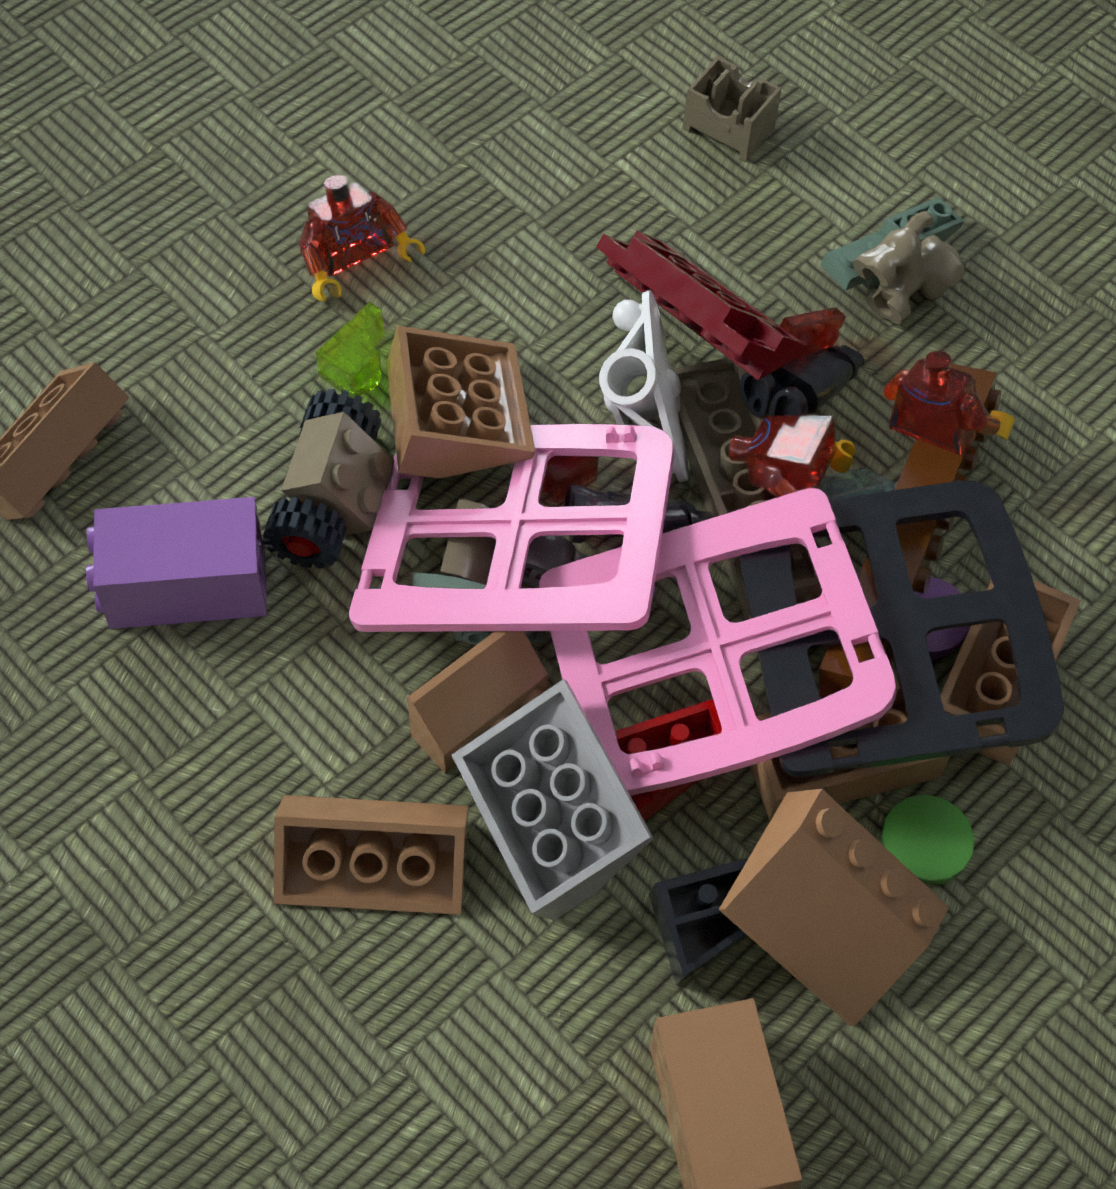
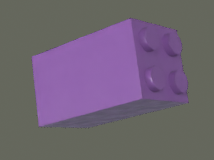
M255 497L94 509V527L87 528L88 550L90 554L94 553V565H87L86 580L89 592L95 591L96 610L98 613H104L109 628L267 616L265 544L262 541L263 533Z

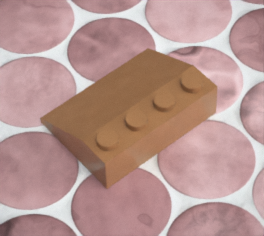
M397 326L386 367L399 473L444 478L528 460L534 457V442L515 344Z
M823 789L787 792L719 910L848 1025L856 1026L929 947L949 907Z

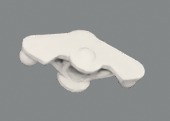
M649 290L642 293L641 304L634 300H623L615 306L612 317L615 325L620 330L630 332L618 350L611 354L603 363L599 374V384L604 394L605 405L613 413L617 425H627L628 420L631 419L638 426H652L647 421L660 417L663 431L668 434L673 443L674 463L672 474L675 473L679 482H685L689 479L687 449L678 417L681 383L667 358L665 332L659 309L652 291ZM647 375L644 387L638 393L627 396L629 383L639 376Z

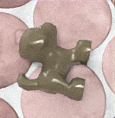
M926 211L912 216L905 227L891 231L878 246L859 255L853 262V267L860 277L867 279L872 274L878 277L880 286L866 298L867 304L877 316L888 319L895 324L900 325L911 314L909 298L914 292L918 291L928 300L938 299L949 287H955L965 273L963 261L953 246L941 241L935 235L920 241L919 236L923 228L932 226L934 223L933 217Z

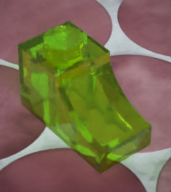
M369 302L315 352L319 377L339 391H349L348 396L352 398L356 394L362 396L366 391H372L382 377L380 352L375 349L378 341L384 335L383 316L380 308Z

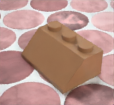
M524 631L493 632L407 697L411 737L445 774L456 766L452 757L453 753L548 690V673Z

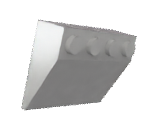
M565 679L452 754L480 813L533 915L555 921L592 897L654 839L568 681Z

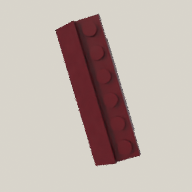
M636 231L630 244L603 234L596 246L598 250L609 257L606 263L614 268L618 275L642 293L649 290L652 291L659 306L757 380L803 355L809 347L662 240Z

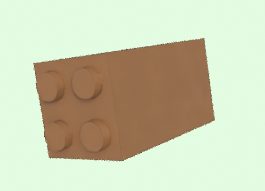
M754 998L656 1018L650 1042V1051L683 1189H797L802 1181V1176Z

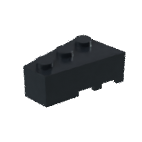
M748 858L657 882L650 891L649 897L676 985L748 936L719 910Z

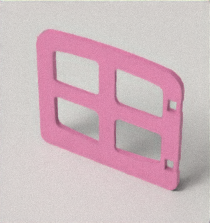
M611 424L530 425L535 448L534 457L515 462L506 501L497 508L416 509L424 476L399 473L397 454L395 453L393 457L395 462L387 488L382 495L381 505L361 568L362 575L358 589H355L349 610V618L353 627L362 632L635 630L642 627L650 616L674 463L672 439L665 431L652 426ZM553 456H607L637 460L630 502L620 506L544 507L540 505L539 500L548 460ZM400 479H411L408 490H397ZM549 535H624L618 573L613 580L579 586L520 589L529 547L535 538ZM493 537L496 539V546L486 587L484 589H455L396 584L406 543L413 538ZM372 576H384L381 589H369Z
M816 488L803 489L662 534L655 582L666 577H673L677 580L691 625L690 634L685 639L614 662L599 664L596 661L588 631H550L562 679L568 681L630 795L709 778L770 760L836 737L881 718L893 705L897 693L893 670L884 651L846 545L840 534L828 497L823 491ZM827 529L832 544L817 548L812 533ZM798 543L806 547L822 589L820 597L743 622L732 623L725 619L709 572V568L713 563L789 544ZM622 547L552 568L541 576L539 588L609 582L618 573ZM825 630L837 632L854 677L852 684L816 702L759 721L756 718L740 669L742 659L750 653ZM869 641L874 659L859 663L853 646ZM697 671L706 676L722 726L720 734L662 749L627 754L620 750L608 706L611 697L689 672Z

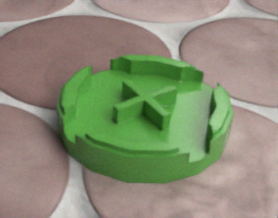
M926 794L908 797L892 808L882 825V845L923 883L947 884L961 875L973 855L975 838L969 820L957 806L944 798Z

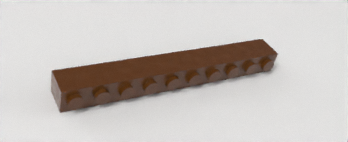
M952 363L950 369L959 372L945 369L942 378L949 380L948 382L963 384L962 379H965L967 382L972 378L974 380L968 384L967 390L969 392H967L966 398H960L964 396H960L957 392L960 391L962 393V389H960L962 387L955 388L946 395L940 394L942 395L941 398H936L935 396L932 400L934 402H944L947 400L952 402L945 405L931 403L919 434L956 448L953 443V435L955 430H957L960 454L951 447L918 435L895 490L954 481H968V477L965 474L967 470L974 471L978 460L979 447H977L978 442L985 443L988 436L983 434L984 429L970 423L975 421L974 410L976 405L978 407V417L988 419L991 411H998L1001 391L995 389L997 372ZM967 374V376H964V377L953 378V377L963 376V375ZM941 380L940 382L945 385L946 390L944 386L939 383L937 391L941 393H946L950 391L949 389L954 385H950ZM955 517L896 525L912 590L917 596L918 593L925 594L927 592L932 572L929 565L931 561H939L944 543V537L941 536L943 530H951ZM867 555L858 575V580L867 604L870 607L877 602L878 595ZM881 640L891 664L893 659L891 648L885 641ZM869 641L853 646L859 663L874 659ZM842 644L828 646L820 665L819 696L824 698L849 687L853 682L854 677Z

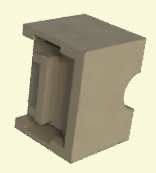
M717 56L687 89L683 130L690 132L693 128H696L740 151L739 159L746 162L775 128L781 88L762 78L757 83H750L742 78L737 65Z

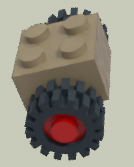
M328 389L326 394L323 390L317 391L316 395L313 394L310 397L300 425V437L281 489L290 498V501L282 498L279 503L275 502L273 504L262 536L263 543L268 545L267 549L271 553L278 552V558L283 560L287 557L291 559L290 563L294 565L301 562L306 568H311L312 564L318 569L324 568L325 564L330 567L338 559L345 535L372 531L381 505L382 495L390 478L395 460L375 442L381 425L380 413L378 410H372L374 405L369 401L363 404V397L357 394L354 398L349 397V391L342 390L341 394H337L335 389Z

